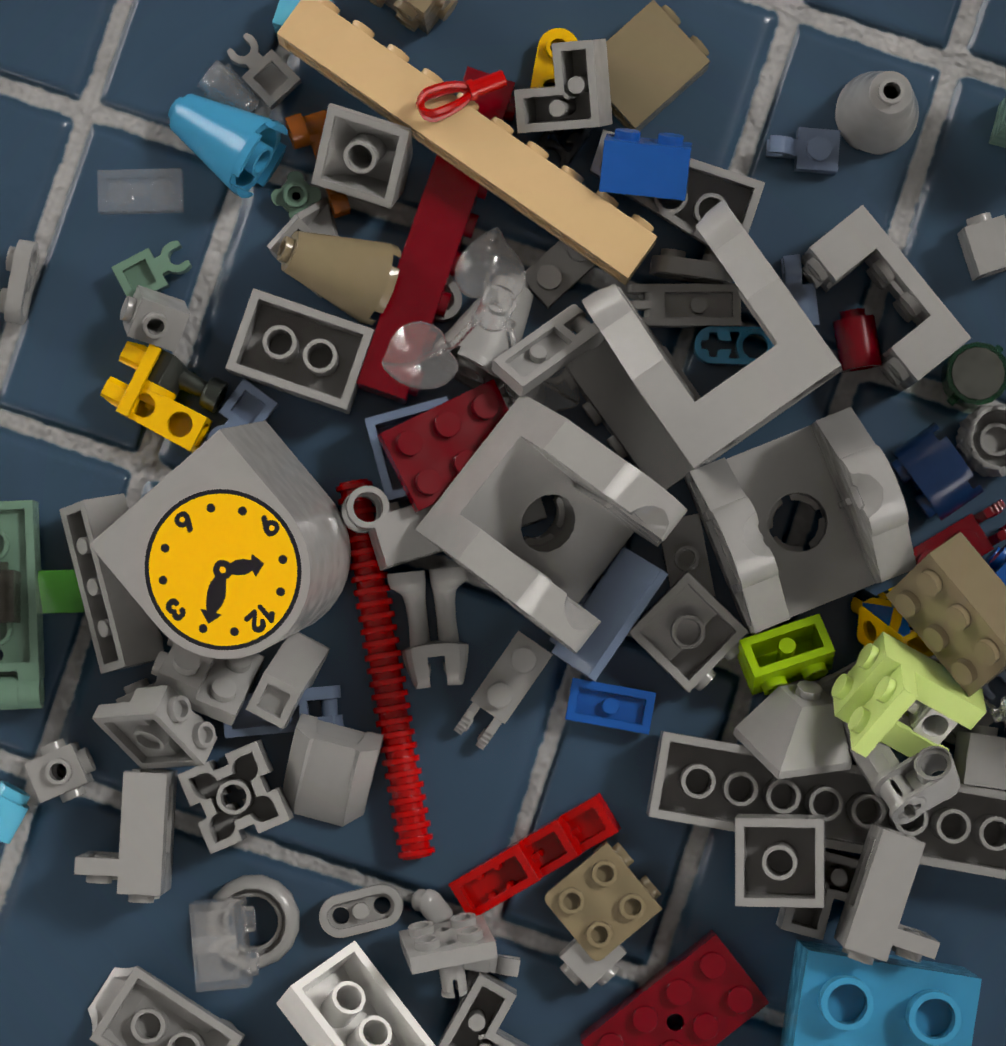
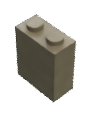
M655 0L646 5L606 41L612 114L625 128L639 131L707 71L710 60L707 58L709 51L706 46L694 35L689 38L680 29L681 21L675 12L667 5L660 7Z

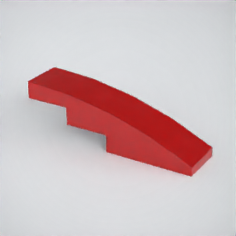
M599 792L477 865L448 885L464 912L475 913L476 916L481 915L540 881L547 874L579 857L583 852L616 834L622 828Z

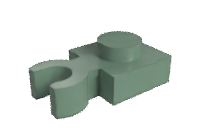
M179 241L167 243L163 247L161 255L154 258L151 250L147 248L111 267L126 297H133L137 285L161 292L170 287L165 278L166 275L170 273L182 275L192 268L189 260L178 265L171 263V255L182 248Z

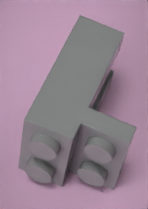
M134 768L132 771L123 772L119 852L87 851L76 856L74 875H86L87 883L109 884L112 883V880H117V894L128 895V902L154 903V899H160L161 895L171 889L178 770Z
M871 822L833 937L843 946L842 952L848 954L847 957L864 964L873 965L874 959L887 962L892 950L895 951L896 955L918 963L921 962L922 956L935 960L940 942L927 932L900 924L926 845L925 842Z

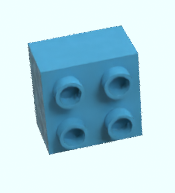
M796 939L780 1046H972L982 979L965 967L921 960L918 963L895 955H889L887 962L874 959L873 965H868L847 957L848 954L842 952L843 947Z

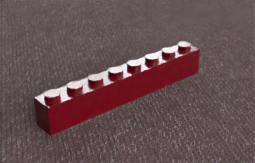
M467 66L462 81L464 82L468 79L475 80L489 73ZM507 80L506 87L479 96L475 100L479 106L477 111L489 120L497 117L503 121L508 120L512 122L516 114L515 82ZM436 155L399 260L397 266L399 274L393 293L385 310L379 317L357 380L358 389L405 405L409 395L417 397L424 373L418 371L423 355L431 357V351L438 337V333L432 331L436 315L445 317L452 297L451 293L445 292L449 277H459L466 254L459 252L464 237L472 239L479 219V215L473 213L477 199L485 200L489 191L439 155Z

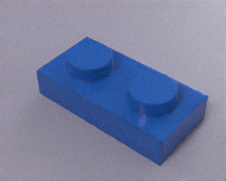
M572 678L565 720L649 735L656 693Z

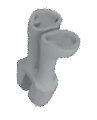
M462 566L429 569L438 640L430 641L425 570L387 574L390 589L401 594L406 607L410 647L402 651V656L415 689L431 688V665L428 664V657L437 656L445 657L443 667L447 675V685H462L467 668L469 644L459 641L455 598L457 588L467 580V570Z

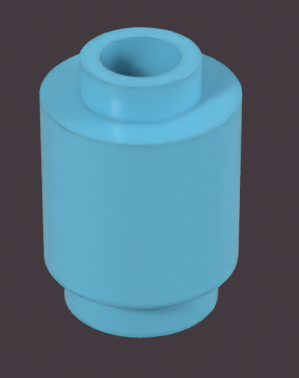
M2 780L0 781V843L10 844L29 809L27 802L31 796L17 786Z

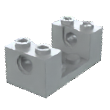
M861 205L808 248L801 258V263L804 265L802 274L809 283H814L816 289L821 286L827 292L862 263L865 262L870 267L866 272L872 282L881 290L886 287L896 299L893 302V306L898 314L906 322L909 323L913 320L917 325L915 329L881 355L883 365L880 369L884 376L895 387L900 384L906 390L969 341L971 337L864 205Z

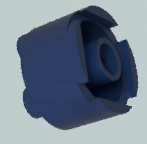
M934 422L892 451L896 459L890 465L904 485L911 481L920 495L915 497L914 500L925 516L930 519L936 515L942 521L984 491L980 484L972 489L968 480L974 477V474L947 436L941 440L936 438L934 433L940 428Z

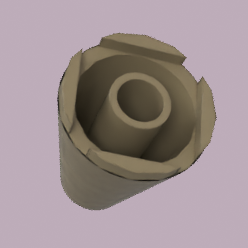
M295 231L291 237L285 236L281 241L277 252V260L281 261V270L360 323L373 325L376 321L371 318V315L374 311L382 314L393 293L399 274V268L392 266L393 255L401 258V251L398 246L386 242Z

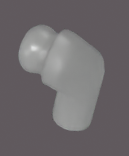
M419 889L413 894L411 899L413 909L420 911L427 921H432L434 924L450 921V918L453 916L452 909L439 892L432 889Z

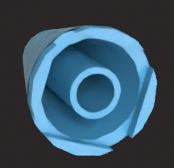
M188 94L177 98L169 109L170 129L240 198L253 196L254 193L250 192L249 189L256 183L263 187L278 168L285 153L286 145L281 143L280 140L282 133L288 136V130L282 123L195 94Z

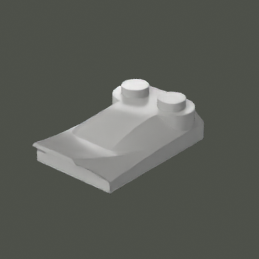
M138 965L131 968L114 967L87 1009L92 1023V1035L89 1039L99 1046H240L245 1037V1034L237 1030L230 1021L223 1018L220 1019Z

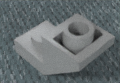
M300 632L287 637L264 671L245 710L281 729L286 728L304 691L313 685L331 648Z

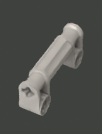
M857 660L839 671L821 678L817 681V684L833 698L829 688L833 687L841 674H847L857 663ZM842 721L852 759L866 778L875 795L882 797L890 808L889 817L895 824L902 825L912 822L922 813L945 800L951 799L957 794L960 788V778L952 755L946 748L929 746L900 763L891 748L879 742L865 758L851 750L848 723ZM944 771L941 775L930 776L934 772Z

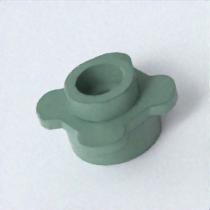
M299 171L290 172L287 175L286 183L280 189L273 190L271 194L273 204L282 206L289 213L290 219L322 198L320 189L318 187H311L304 181V176ZM299 193L300 199L294 200L292 198L293 194Z

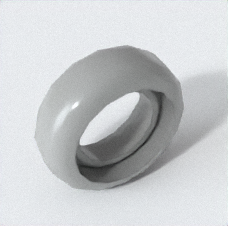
M263 874L242 875L227 882L213 896L207 911V933L214 949L227 962L243 968H263L279 961L293 947L300 930V911L293 894L280 881ZM246 897H260L267 900L274 907L278 916V927L275 935L269 942L259 946H249L241 943L232 934L229 927V915L232 907L239 900Z

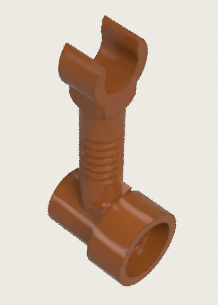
M326 109L305 116L298 113L284 117L294 150L310 145L314 156H316L315 159H317L327 113ZM325 188L334 218L350 214L349 210L351 208L347 195Z

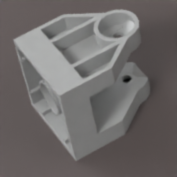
M724 200L710 208L695 227L738 286L739 297L774 345L767 352L701 397L666 346L660 343L620 287L612 284L594 291L582 300L585 309L605 337L627 374L693 468H699L713 462L843 371L840 362Z
M524 395L517 398L415 530L530 622L575 654L601 623L599 619L578 605V603L633 533H636L658 547L661 542L665 541L688 510L657 482L618 456L569 419ZM545 495H554L553 501L556 505V515L549 529L538 537H523L521 523L528 506L537 498Z
M851 407L816 420L810 426L725 459L724 457L689 471L684 477L742 623L749 631L747 634L757 633L787 621L793 616L873 584L881 583L909 572L916 566L908 526V511L898 481L885 454L875 444ZM789 495L791 501H802L808 504L814 511L819 509L822 514V518L818 519V530L815 537L808 543L811 549L807 551H802L800 546L787 545L777 536L772 537L769 529L773 528V517L776 510L783 504L781 498Z

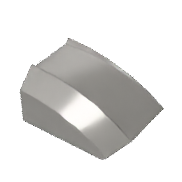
M301 713L295 727L283 784V792L292 812L341 827L364 815L384 735L370 731L362 732L318 720V717Z

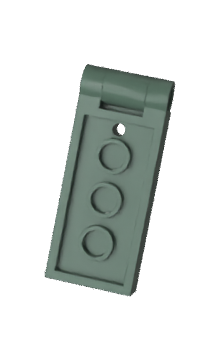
M35 500L0 501V650L3 652V658L0 660V710L42 709L45 702L43 612L38 584V571H41L39 502Z

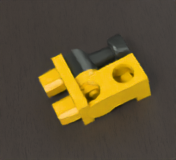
M127 341L118 361L136 371L129 385L110 376L100 395L110 404L117 407L116 412L193 453L202 445L213 421L174 401L179 390L200 397V406L215 413L225 397L229 383L217 377H212L207 382L189 371L185 364L173 354L152 344L146 347L142 344Z

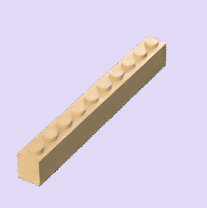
M300 0L277 32L279 45L388 121L411 128L412 137L626 286L657 240L658 236L652 233L654 227L648 221L636 214H633L631 218L617 209L619 203L606 192H599V189L594 193L582 184L584 179L575 170L566 165H563L561 169L547 160L549 154L539 145L532 141H528L525 145L512 136L514 130L506 122L497 117L489 120L477 111L479 106L475 101H470L457 113L438 122L424 120L417 109V98L426 87L444 82L438 75L427 68L420 72L407 63L410 58L401 49L392 44H389L387 48L373 39L375 36L374 32L358 20H354L351 24L338 15L340 9L330 0ZM461 92L456 96L448 94L426 101L424 104L427 109H435L460 98L464 94Z

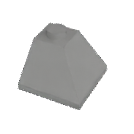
M330 103L326 113L311 184L391 209L404 193L413 156L412 129Z
M800 681L798 684L779 686L734 729L733 735L777 779L851 769L852 759L841 719L834 716L833 698L815 682Z

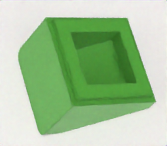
M75 570L38 571V584L43 614L85 612Z

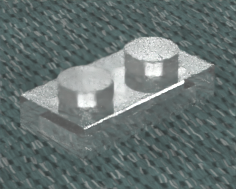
M182 168L97 170L98 212L100 215L184 213V175Z

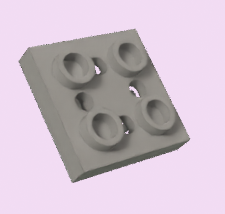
M459 913L452 916L450 921L436 924L432 921H419L410 924L408 929L399 931L401 948L412 975L439 969L442 987L441 994L445 998H455L453 980H455V987L458 990L459 997L469 992L464 964L498 958L496 941L482 915L476 916L475 913Z

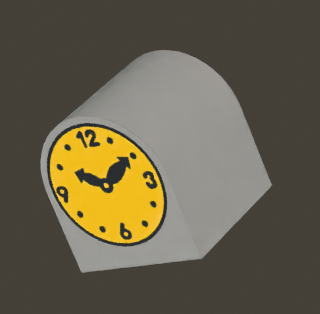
M266 420L219 429L89 544L156 626L169 639L192 653L215 659H236L251 656L318 621L332 608L342 593L349 574L351 561L349 534L337 506Z

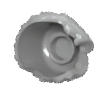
M981 405L959 423L960 428L957 431L956 448L970 470L977 472L983 477L1006 476V405Z

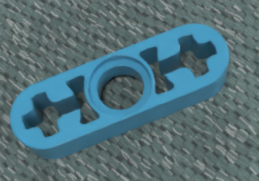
M708 326L702 329L696 336L693 350L697 359L706 365L747 366L757 359L748 357L743 351V341L747 336H761L766 342V352L774 347V345L761 327ZM714 334L716 335L717 342L730 343L732 341L730 334H738L735 343V352L738 359L729 358L731 349H720L717 351L716 357H710L709 351L701 348V342H706L709 339V335Z

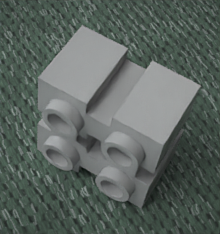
M261 739L226 753L225 757L228 765L218 769L215 760L206 762L205 765L196 766L177 775L190 807L201 803L207 818L197 823L210 854L246 839L247 835L244 828L254 824L259 834L294 818L282 787L271 790L265 774L274 771ZM234 784L238 790L244 789L246 798L242 799L244 802L243 807H239L236 802L229 803L227 801L226 794L231 793L230 785Z

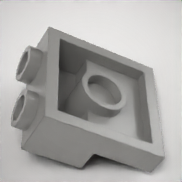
M685 572L633 625L628 634L685 691L690 692L694 687L701 691L711 682L717 674L713 668L723 657L730 661L739 653V640L749 631L689 572Z
M168 638L167 645L172 647L169 653L161 650L152 667L151 674L157 676L154 687L168 685L180 695L188 698L191 710L232 726L262 668L265 656L256 653L236 659L209 658L192 653Z
M168 685L137 688L130 702L98 705L92 717L141 769L205 765L218 738L214 726L210 722L204 721L201 716L191 710L188 698L180 695Z

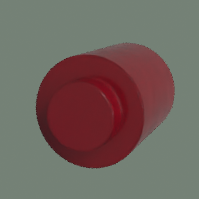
M865 308L840 312V320L833 322L838 358L843 370L841 372L861 371L882 366L875 316L866 315Z

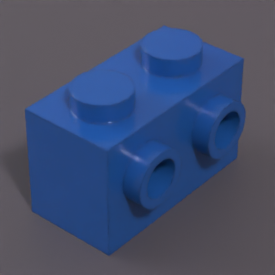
M616 128L615 134L606 135L603 147L599 192L685 201L692 143L683 142V135L658 133V139L640 137L641 131L628 128Z

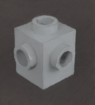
M63 738L39 748L42 756L24 763L40 803L60 796L62 803H65L85 794L86 790L83 785L94 781L91 772L96 770L93 758L86 747L81 749L78 742L66 745ZM61 764L65 766L67 771L65 777L61 775L59 770Z

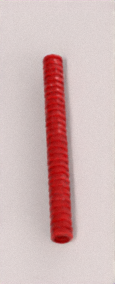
M358 479L339 483L335 487L336 492L341 493L338 505L342 506L345 498L357 488L373 486V482L368 479ZM356 498L353 504L355 515L365 522L374 521L376 508L372 506V502L367 498ZM347 528L352 564H350L349 570H354L355 577L351 578V582L353 584L356 583L357 587L353 594L359 598V603H356L355 606L357 610H361L358 622H363L364 629L360 630V635H365L366 642L362 643L363 649L367 648L368 655L364 656L365 662L369 661L370 668L366 670L368 675H372L369 687H374L375 694L371 695V700L376 701L377 707L373 708V712L379 716V720L375 722L376 727H380L381 735H384V746L381 747L380 753H385L386 760L382 761V765L387 766L388 773H385L384 776L386 780L389 779L390 786H387V792L392 793L393 798L389 800V805L394 806L395 812L391 813V817L396 819L397 825L393 826L394 832L399 833V838L395 840L396 845H401L398 858L403 860L431 856L436 850L435 846H430L433 833H428L427 827L431 826V821L426 820L425 817L429 809L423 805V800L427 798L425 793H421L420 788L424 787V781H419L418 774L422 773V769L417 767L416 761L420 760L419 754L414 752V748L418 746L417 741H412L415 728H410L409 722L413 721V716L408 715L407 709L411 708V704L405 700V695H408L409 692L408 689L403 688L406 676H401L400 669H404V663H399L398 656L402 655V651L397 650L396 643H399L400 640L399 637L394 635V630L398 629L397 624H392L391 617H395V611H390L389 604L393 603V599L391 597L388 598L387 591L391 590L389 585L385 583L388 572L380 571L369 534L356 533Z

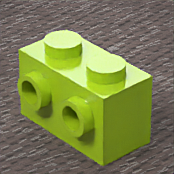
M819 613L740 639L737 659L751 694L755 695L764 692L765 695H770L779 686L788 685V683L800 679L814 681L825 676L828 670L832 668L835 649Z

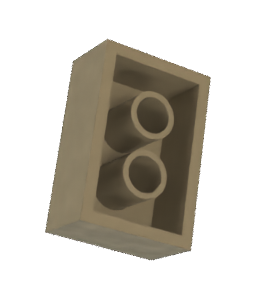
M959 532L930 552L885 596L970 697L1006 669V585L966 537Z

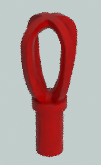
M499 70L475 80L468 79L464 82L447 81L434 84L420 92L416 102L417 109L424 120L438 122L457 113L470 101L477 100L479 96L506 87L507 80L503 71ZM465 92L460 98L435 109H427L424 103L431 99Z

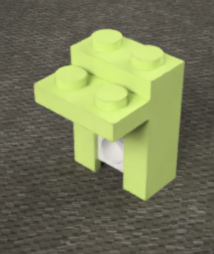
M882 632L873 644L868 643L863 647L857 658V663L847 674L843 673L837 678L831 691L834 716L848 723L851 750L865 758L879 742L886 744L909 758L929 746H941L949 751L947 747L940 743L959 723L971 730L986 714L982 688L969 697L942 664L885 632Z

